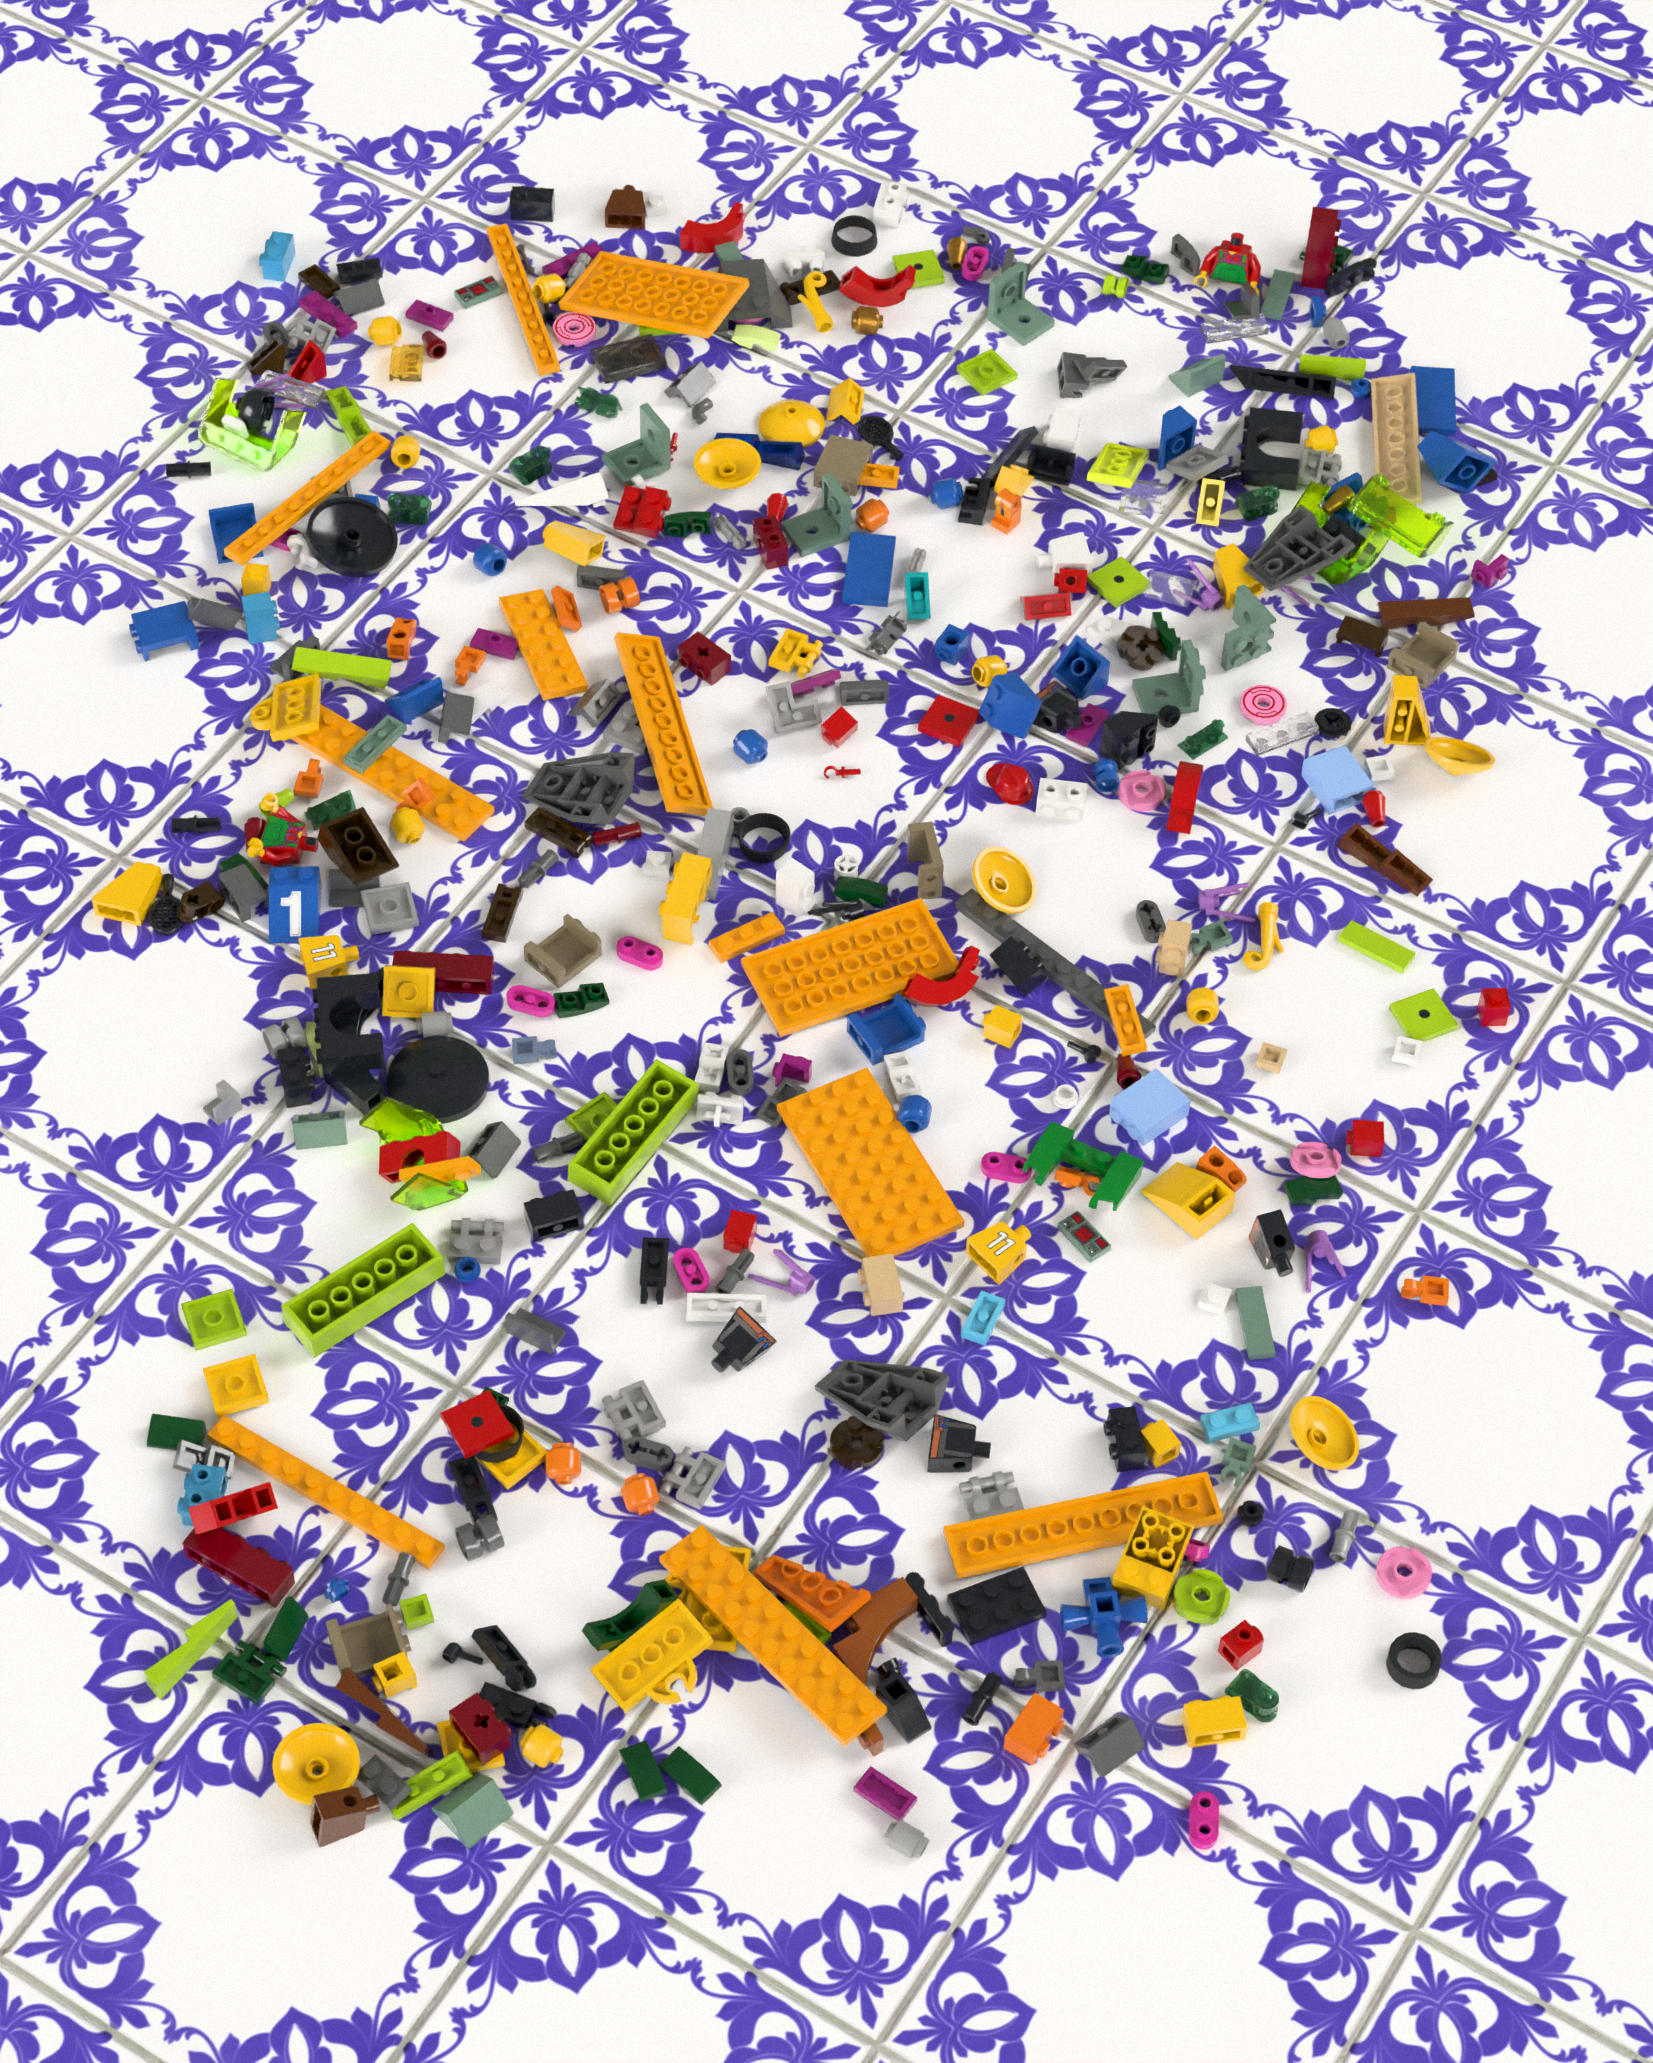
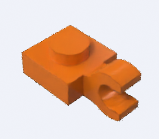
M468 646L463 647L455 660V667L457 668L455 675L458 676L455 684L465 686L469 673L477 674L486 660L485 651Z
M310 759L307 772L299 771L293 789L295 796L318 799L324 781L321 767H319L320 760Z
M420 778L402 792L406 799L396 806L395 809L408 807L418 812L434 800L436 796L424 779Z
M1060 1166L1056 1170L1054 1180L1060 1181L1061 1186L1067 1188L1082 1186L1084 1192L1089 1196H1093L1096 1191L1090 1188V1182H1101L1099 1176L1085 1175L1084 1172Z
M1426 1275L1422 1276L1421 1281L1404 1279V1286L1401 1287V1297L1414 1298L1420 1296V1303L1447 1306L1449 1300V1279Z

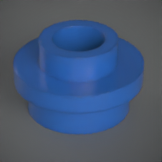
M1364 378L1353 380L1350 386L1353 396L1360 399L1368 397L1371 393V382Z
M463 1257L455 1265V1276L462 1282L475 1281L481 1274L480 1264L472 1257Z
M336 1578L330 1581L325 1586L324 1597L330 1599L332 1603L344 1598L351 1591L348 1587V1580Z

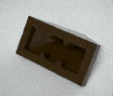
M277 336L245 365L252 375H284L286 346L281 338Z

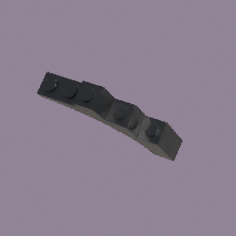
M384 967L374 972L378 974L380 998L383 996ZM371 1009L348 1011L340 1015L332 1026L343 1034L361 1035L363 1024ZM369 1070L324 1074L325 1082L365 1116L385 1102L383 1086L371 1075Z

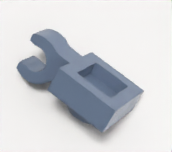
M537 1036L512 1038L514 1064L539 1062V1056L546 1059L557 1058V1049L553 1039L538 1042Z

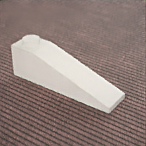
M600 471L514 502L516 506H578L592 504L595 508L606 504L605 499L610 497L602 472Z

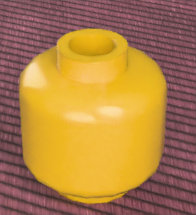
M555 273L539 276L533 285V294L543 304L560 301L565 294L566 285L561 277Z
M392 316L378 317L373 319L371 326L368 327V335L378 346L392 345L401 338L402 327L400 322Z
M1328 425L1310 429L1308 431V438L1304 439L1306 447H1311L1314 450H1327L1326 455L1333 453L1336 446L1339 445L1334 428L1330 429Z
M407 435L396 438L392 443L390 455L392 462L403 469L415 466L420 456L421 448L419 442L412 436Z
M998 655L980 657L972 667V677L982 687H990L994 676L1007 674V665Z
M403 807L392 814L389 824L398 842L411 845L421 840L425 826L417 810Z
M1201 987L1192 990L1188 994L1186 1009L1190 1020L1197 1024H1208L1217 1018L1219 1002L1218 996L1213 990Z
M543 1724L535 1728L531 1726L520 1742V1746L523 1747L522 1755L541 1768L547 1767L551 1762L556 1765L564 1753V1749L561 1748L562 1737Z

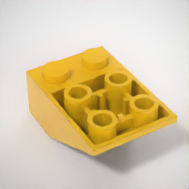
M1176 1162L1141 1190L1142 1194L1196 1240L1233 1212L1236 1193L1218 1178L1179 1162Z
M1142 1506L1113 1575V1591L1117 1590V1593L1132 1599L1144 1595L1146 1604L1164 1610L1184 1558L1194 1525Z

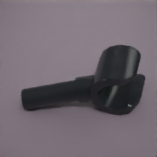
M546 303L544 304L545 313L543 314L545 326L547 320L553 321V324L556 320L555 313L550 311L549 304Z
M1317 808L1306 815L1296 812L1292 825L1304 830L1309 820L1322 812L1321 809Z
M1072 1041L1067 1043L1068 1047L1085 1055L1084 1059L1089 1064L1095 1063L1096 1057H1100L1101 1048L1097 1045H1090L1088 1048H1085Z
M455 1642L448 1644L442 1655V1658L451 1664H454L458 1657L478 1665H482L484 1660L463 1651L462 1647Z

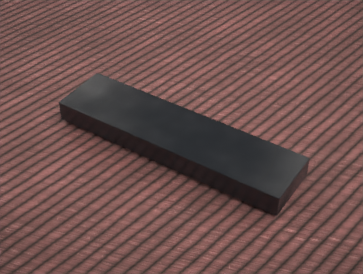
M1032 426L1019 430L983 474L981 479L991 478L990 488L995 486L1002 466L1010 467V464H1014L1039 432L1037 428Z

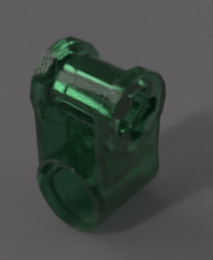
M537 446L529 452L514 458L509 464V472L524 486L530 485L537 479L548 475L552 471V463L549 461L551 457L550 449L546 446Z
M1272 485L1246 491L1235 498V505L1244 520L1248 522L1273 515L1278 511L1277 500L1279 499L1280 491Z
M393 493L388 497V505L390 506L388 517L394 523L425 525L429 521L432 501L424 495Z
M1242 1669L1225 1688L1226 1696H1240L1243 1709L1258 1721L1267 1723L1276 1718L1279 1695L1275 1689L1261 1681L1253 1672Z

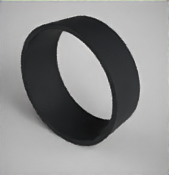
M852 215L843 217L834 225L831 238L832 246L836 251L846 256L858 257L867 255L876 248L878 243L876 227L871 220L863 216ZM847 227H861L870 231L873 235L862 242H848L841 239L837 232Z
M770 813L751 815L744 819L738 827L737 836L740 849L747 858L755 862L768 863L778 860L787 851L790 840V828L777 815ZM756 828L774 829L785 839V843L780 848L769 852L752 850L742 841L748 832Z
M498 1404L507 1420L517 1428L519 1439L512 1447L498 1453L481 1451L474 1455L482 1461L498 1463L508 1460L517 1453L521 1446L524 1433L522 1418L513 1408L507 1405Z

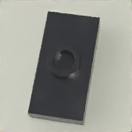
M379 258L336 264L340 284L383 278Z

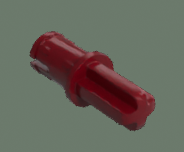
M635 822L619 827L614 825V828L594 832L593 842L596 846L613 842L621 844L623 840L642 837L640 824Z

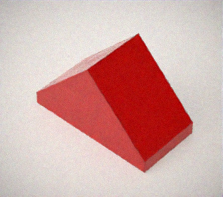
M308 341L288 372V378L298 388L302 389L327 376L325 354L313 341Z

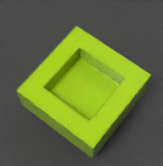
M426 1593L399 1601L407 1630L434 1623L433 1613Z

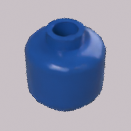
M954 478L935 481L933 490H930L932 504L937 503L941 510L959 506L961 500L964 499L960 481L957 482Z
M485 543L475 551L473 563L484 574L497 576L504 571L507 564V556L497 546Z
M753 729L742 730L735 736L733 740L734 753L747 764L761 763L767 757L768 741Z
M921 1095L906 1096L900 1101L897 1120L910 1133L925 1130L931 1118V1103Z

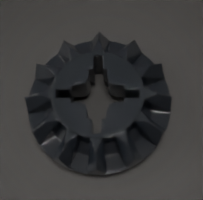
M1326 708L1315 715L1314 729L1319 731L1320 736L1327 735L1328 739L1331 736L1339 739L1340 736H1347L1348 731L1351 730L1352 722L1349 715L1340 709ZM1328 723H1330V724L1337 723V725H1336V726H1334V725L1328 726Z

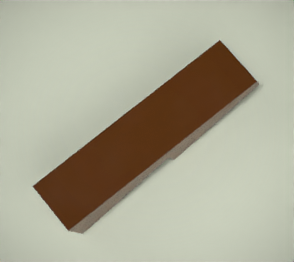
M1470 597L1378 602L1383 629L1386 630L1418 624L1421 621H1428V624L1433 627L1475 618Z
M1357 822L1342 836L1337 844V847L1417 897L1433 881L1430 876L1398 849L1391 852Z
M346 1668L335 1688L380 1714L381 1717L375 1726L430 1758L433 1751L355 1672Z

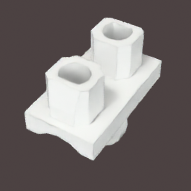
M801 246V252H786V273H790L791 277H800L802 272L818 271L822 273L824 271V251H807L806 246Z
M298 533L297 535L289 536L287 546L291 549V553L297 554V552H301L295 568L302 570L304 564L316 568L319 561L310 551L307 540L303 538V535Z
M708 1091L704 1095L698 1094L696 1119L713 1121L714 1127H720L721 1123L742 1125L744 1100L738 1095H731L725 1098L718 1097L715 1092Z

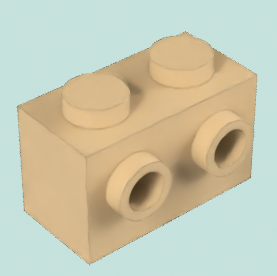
M1168 919L1165 932H1160L1158 940L1159 947L1155 962H1160V973L1183 977L1189 951L1192 923Z
M886 1254L862 1258V1269L857 1270L860 1285L864 1284L866 1291H863V1301L865 1307L869 1306L871 1316L903 1312V1293L894 1255Z

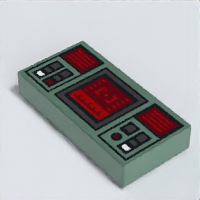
M492 275L454 291L456 299L465 309L503 293L502 287Z
M1079 1211L1074 1212L1058 1223L1057 1229L1090 1263L1111 1250V1244Z

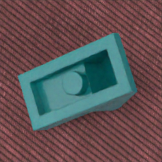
M928 572L905 573L904 599H906L907 620L931 618Z

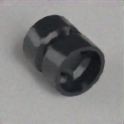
M1279 1545L1271 1560L1266 1579L1278 1584L1287 1582L1288 1588L1303 1593L1311 1577L1316 1560L1303 1554L1296 1557L1293 1550Z

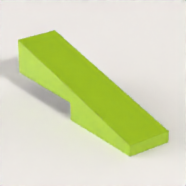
M346 386L325 391L326 398L351 447H353L371 433L372 430L360 414L359 405Z
M296 647L291 669L311 675L319 673L320 677L337 681L340 677L385 689L389 681L392 660Z
M232 1599L185 1630L187 1642L144 1671L147 1685L160 1701L238 1618L236 1605Z

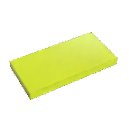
M1107 442L1087 473V481L1131 488L1148 460L1150 450Z

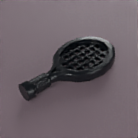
M872 415L866 416L859 421L858 433L863 440L875 446L886 447L896 461H900L904 457V453L892 444L894 432L893 427L888 421L879 416Z
M169 873L163 875V896L154 901L148 914L152 929L158 934L166 936L175 934L185 924V922L178 920L177 912H173L178 911L182 902L172 895L174 875Z

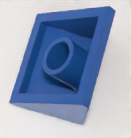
M1075 635L1050 673L1078 697L1085 700L1108 684L1110 661L1079 635Z
M440 677L423 679L385 699V702L399 719L406 724L444 703L442 680Z

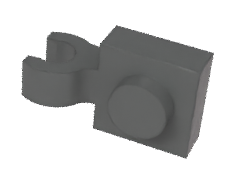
M1063 1660L1034 1661L1033 1669L1016 1668L1014 1686L1016 1688H1025L1035 1684L1036 1692L1064 1691L1065 1689Z

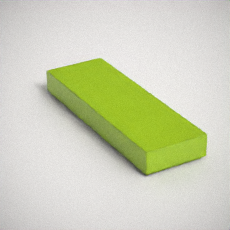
M1301 354L1298 372L1331 376L1337 379L1355 380L1364 378L1366 359Z
M1352 920L1339 935L1338 939L1339 942L1402 974L1414 960L1416 954Z
M457 1750L405 1780L413 1791L391 1811L393 1817L398 1821L473 1777L462 1753Z

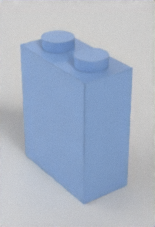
M1346 745L1332 748L1327 752L1304 759L1301 776L1329 815L1361 804L1364 794L1373 790L1374 784Z
M1156 1068L1113 1097L1109 1114L1115 1123L1120 1124L1127 1130L1132 1139L1137 1140L1144 1146L1187 1117L1191 1100Z

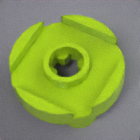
M1206 1569L1193 1570L1191 1574L1180 1577L1176 1583L1174 1590L1176 1612L1179 1616L1191 1622L1216 1624L1219 1618L1226 1613L1229 1606L1230 1590L1223 1583L1222 1577L1213 1571ZM1204 1592L1208 1600L1200 1601L1194 1595Z

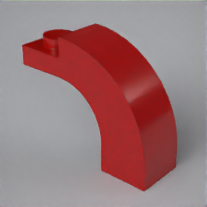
M735 202L728 215L717 223L703 224L687 220L680 232V249L694 253H714L716 245L732 241L737 243L743 236V224L745 221L743 204Z
M909 265L891 278L878 279L869 276L858 266H855L842 275L839 291L854 302L866 306L888 307L896 305L905 300L907 290L914 285L916 269Z
M1184 761L1179 762L1166 830L1185 834L1191 833L1204 765Z
M972 945L965 948L953 975L946 981H933L918 973L910 975L901 996L910 1003L925 1007L941 1006L961 998L972 989L979 976L971 973V970L974 971L979 964L980 958L977 956L980 949Z

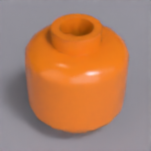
M871 498L856 509L857 518L855 522L861 530L866 529L869 532H874L888 522L887 515L890 513L880 499L877 501Z
M556 1443L552 1445V1449L546 1452V1475L550 1479L556 1480V1484H571L572 1479L579 1477L581 1474V1453L577 1448H574L573 1444Z
M645 1473L635 1474L624 1480L625 1484L620 1490L627 1510L631 1513H638L639 1516H645L654 1512V1506L660 1502V1496L654 1479L645 1476Z

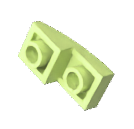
M736 325L731 340L749 349L756 343L763 349L774 352L778 346L781 334L759 326Z
M306 1022V1036L310 1059L317 1074L320 1077H324L322 1064H317L316 1049L321 1048L320 1043L316 1044L315 1039L317 1024L315 1022Z

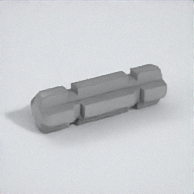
M580 253L577 258L578 262H575L569 271L568 278L564 280L565 290L568 291L585 271V265L588 266L591 257L587 253Z
M724 515L714 519V525L733 543L732 545L736 549L740 550L746 547V539Z
M915 549L914 556L911 558L906 573L921 572L923 562L926 559L927 552L925 549Z

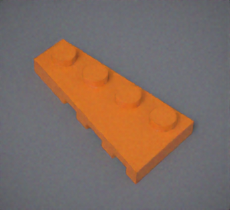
M774 1554L753 1571L754 1576L761 1583L830 1632L835 1630L871 1599L870 1591L851 1588L850 1583L842 1580L838 1582L826 1578L824 1573L807 1571L803 1565Z

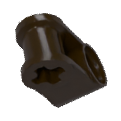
M209 881L203 882L199 886L183 893L181 898L182 905L177 911V916L185 923H194L220 910L226 899Z

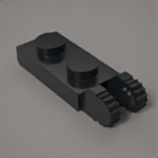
M1368 257L1328 276L1325 295L1331 298L1341 294L1353 285H1358L1361 281L1373 279L1377 260Z
M643 1237L640 1268V1304H647L648 1287H658L656 1292L657 1305H663L664 1287H666L669 1238Z
M473 1455L467 1459L463 1457L448 1462L449 1471L466 1512L469 1511L473 1525L480 1518L476 1508L485 1506L487 1515L492 1514L496 1521H498L492 1504V1496L475 1456Z
M916 1571L909 1572L905 1580L918 1597L917 1612L941 1647L948 1646L952 1643L954 1631L951 1619L947 1615L944 1616L935 1596L928 1594L924 1588L925 1580L923 1577L916 1573Z
M497 1625L474 1630L471 1637L495 1665L496 1669L505 1676V1683L510 1687V1690L517 1692L521 1691L523 1687L529 1689L536 1686L537 1679L535 1673L527 1665L528 1662Z
M488 1682L484 1683L479 1693L483 1700L488 1699L491 1702L498 1720H504L506 1723L524 1730L529 1729L531 1726L535 1728L540 1724L550 1728L545 1721L533 1717L534 1714L549 1719H554L557 1714L555 1708L545 1703H537L536 1700Z

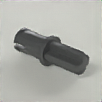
M548 849L537 861H532L530 867L518 878L520 886L529 888L540 877H545L546 872L559 861L556 852Z
M579 1131L560 1139L554 1137L552 1141L533 1148V1156L538 1164L558 1155L562 1157L563 1152L583 1144V1137Z
M743 1249L734 1263L726 1267V1273L715 1286V1290L719 1294H731L737 1283L744 1280V1273L754 1261L755 1255L748 1249Z
M399 1553L393 1572L387 1577L389 1582L382 1598L383 1603H391L394 1607L398 1605L404 1587L409 1585L408 1577L415 1563V1558L411 1554Z

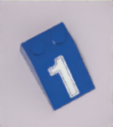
M319 866L270 867L269 943H299L298 938L319 936L322 891Z

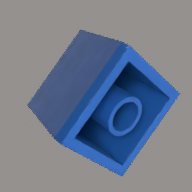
M1430 431L1417 446L1437 483L1465 493H1469L1497 463L1495 458L1474 447L1434 431Z

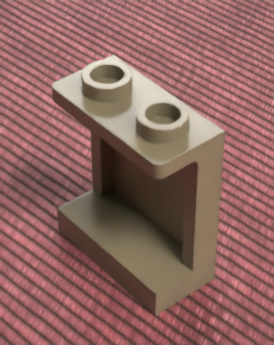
M830 434L814 469V486L822 488V475L831 473L835 480H839L845 494L856 496L858 482L867 463H872L873 444Z
M1421 621L1411 639L1401 649L1395 647L1390 652L1387 668L1398 675L1417 676L1419 686L1426 690L1456 659L1459 642Z
M933 822L908 824V862L923 861L924 864L918 867L917 897L918 899L942 897L944 865Z
M569 914L563 916V926L541 943L536 945L529 941L524 945L525 962L557 988H561L602 956V941L595 932H590L579 919H574Z
M391 1603L386 1604V1612L339 1626L336 1618L325 1621L328 1637L341 1677L346 1668L355 1672L359 1677L373 1674L374 1664L403 1651L407 1656V1652L411 1651L407 1634L402 1636L400 1628L404 1627L399 1611L394 1612Z

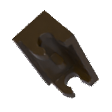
M1345 615L1336 634V643L1341 644L1343 640L1374 650L1376 653L1375 657L1380 658L1388 643L1389 630Z

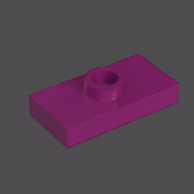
M417 299L405 312L406 318L441 332L454 320V313Z
M481 628L477 629L470 641L471 648L509 660H514L519 651V644L515 637Z
M1090 703L1086 705L1079 715L1083 718L1082 725L1077 730L1070 728L1066 735V739L1084 747L1089 746L1103 726L1104 721L1109 717V711Z
M872 1766L867 1769L854 1786L855 1793L897 1821L903 1820L916 1804L918 1798Z

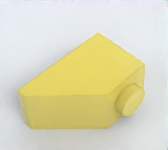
M1203 478L1196 523L1212 526L1219 525L1225 481Z

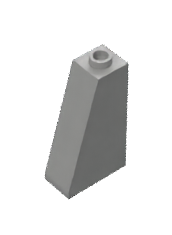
M708 808L697 853L698 856L712 859V875L704 901L716 900L735 833L732 811Z

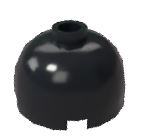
M259 387L251 388L244 393L243 397L237 399L235 408L239 410L238 416L245 423L246 428L258 433H263L267 427L263 425L266 420H271L275 397L271 395L275 393L274 391Z

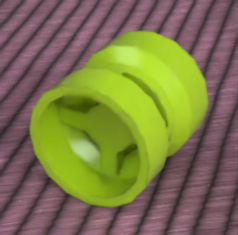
M1107 273L1102 294H1114L1117 298L1124 299L1129 278L1123 276L1117 278L1114 274Z

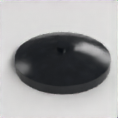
M337 497L321 503L312 512L306 528L307 544L314 557L329 570L350 577L371 576L384 570L391 563L398 545L397 531L388 515L376 505L354 497Z
M448 1036L423 1038L404 1047L392 1060L387 1074L388 1092L396 1108L411 1119L429 1124L453 1122L471 1114L485 1099L489 1089L488 1066L482 1054L474 1046L461 1039Z

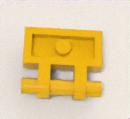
M787 628L769 658V666L788 673L791 672L793 667L798 668L797 676L804 678L806 674L811 672L814 660L819 658L823 643L820 640H815L813 644L808 643V635ZM801 653L807 654L805 658L799 656Z

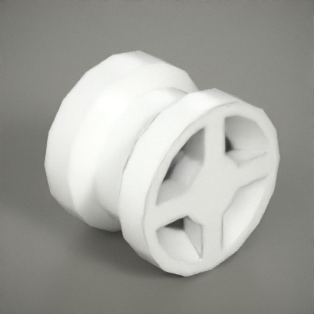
M841 855L835 860V881H837L838 877L858 878V861L855 857Z

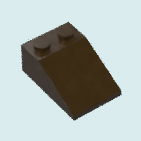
M364 807L320 825L317 840L329 859L356 886L399 868V863Z

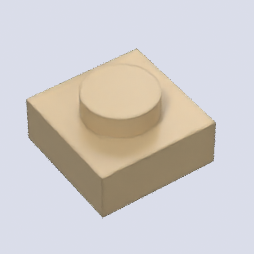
M1263 1042L1255 1067L1279 1074L1288 1049Z

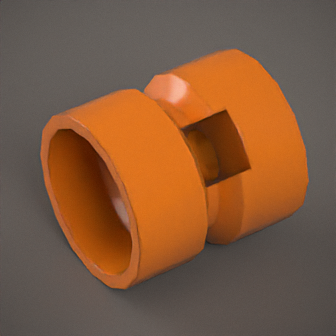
M632 577L618 580L616 585L611 582L599 587L601 602L607 614L619 612L622 610V607L629 609L640 605L639 592Z

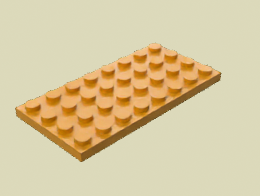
M600 251L559 301L560 310L579 312L585 315L709 339L750 284L748 278Z
M922 898L743 957L741 958V965L779 1036L783 1037L894 999L895 994H902L910 975L918 973L933 981H946L953 975L958 965V960Z
M868 1067L777 1104L778 1113L866 1257L893 1254L895 1257L964 1227L965 1221L907 1129L897 1120V1113Z

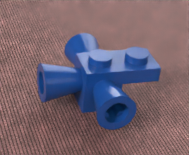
M1110 1577L1083 1579L1082 1588L1086 1606L1060 1604L1062 1630L1065 1632L1089 1624L1091 1634H1097V1655L1102 1658L1116 1657L1125 1650L1117 1632L1119 1631L1120 1621L1146 1624L1148 1622L1145 1596L1119 1603L1117 1590L1113 1591Z

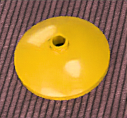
M786 399L775 402L765 408L759 417V431L762 437L768 443L783 449L808 447L821 438L825 429V420L822 413L812 404L802 400Z
M721 438L710 441L703 445L694 457L696 475L704 483L719 489L743 487L752 482L758 476L761 469V458L758 451L749 443L733 438Z
M1449 737L1429 738L1425 743L1427 754L1440 767L1455 776L1485 772L1493 768L1495 764V757L1489 751L1467 741Z
M989 847L977 855L972 867L973 880L979 894L989 905L1004 913L1018 914L1024 912L1033 904L1037 892L1035 878L1029 866L1021 857L1002 847Z
M1307 1396L1293 1406L1290 1414L1291 1432L1297 1446L1309 1460L1320 1467L1333 1471L1344 1470L1355 1462L1359 1453L1358 1436L1350 1419L1337 1405L1322 1397Z
M326 1723L307 1724L293 1730L280 1742L273 1757V1774L278 1787L287 1797L302 1804L312 1805L314 1795L352 1787L360 1769L359 1751L352 1737L343 1729ZM317 1770L323 1771L321 1775L313 1774Z

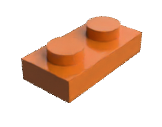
M556 585L551 590L558 616L557 620L562 627L577 632L582 628V623L574 594Z

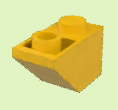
M1010 464V467L1002 466L993 492L999 494L1003 488H1006L1010 492L1022 497L1033 482L1034 476L1028 474V469L1013 464Z

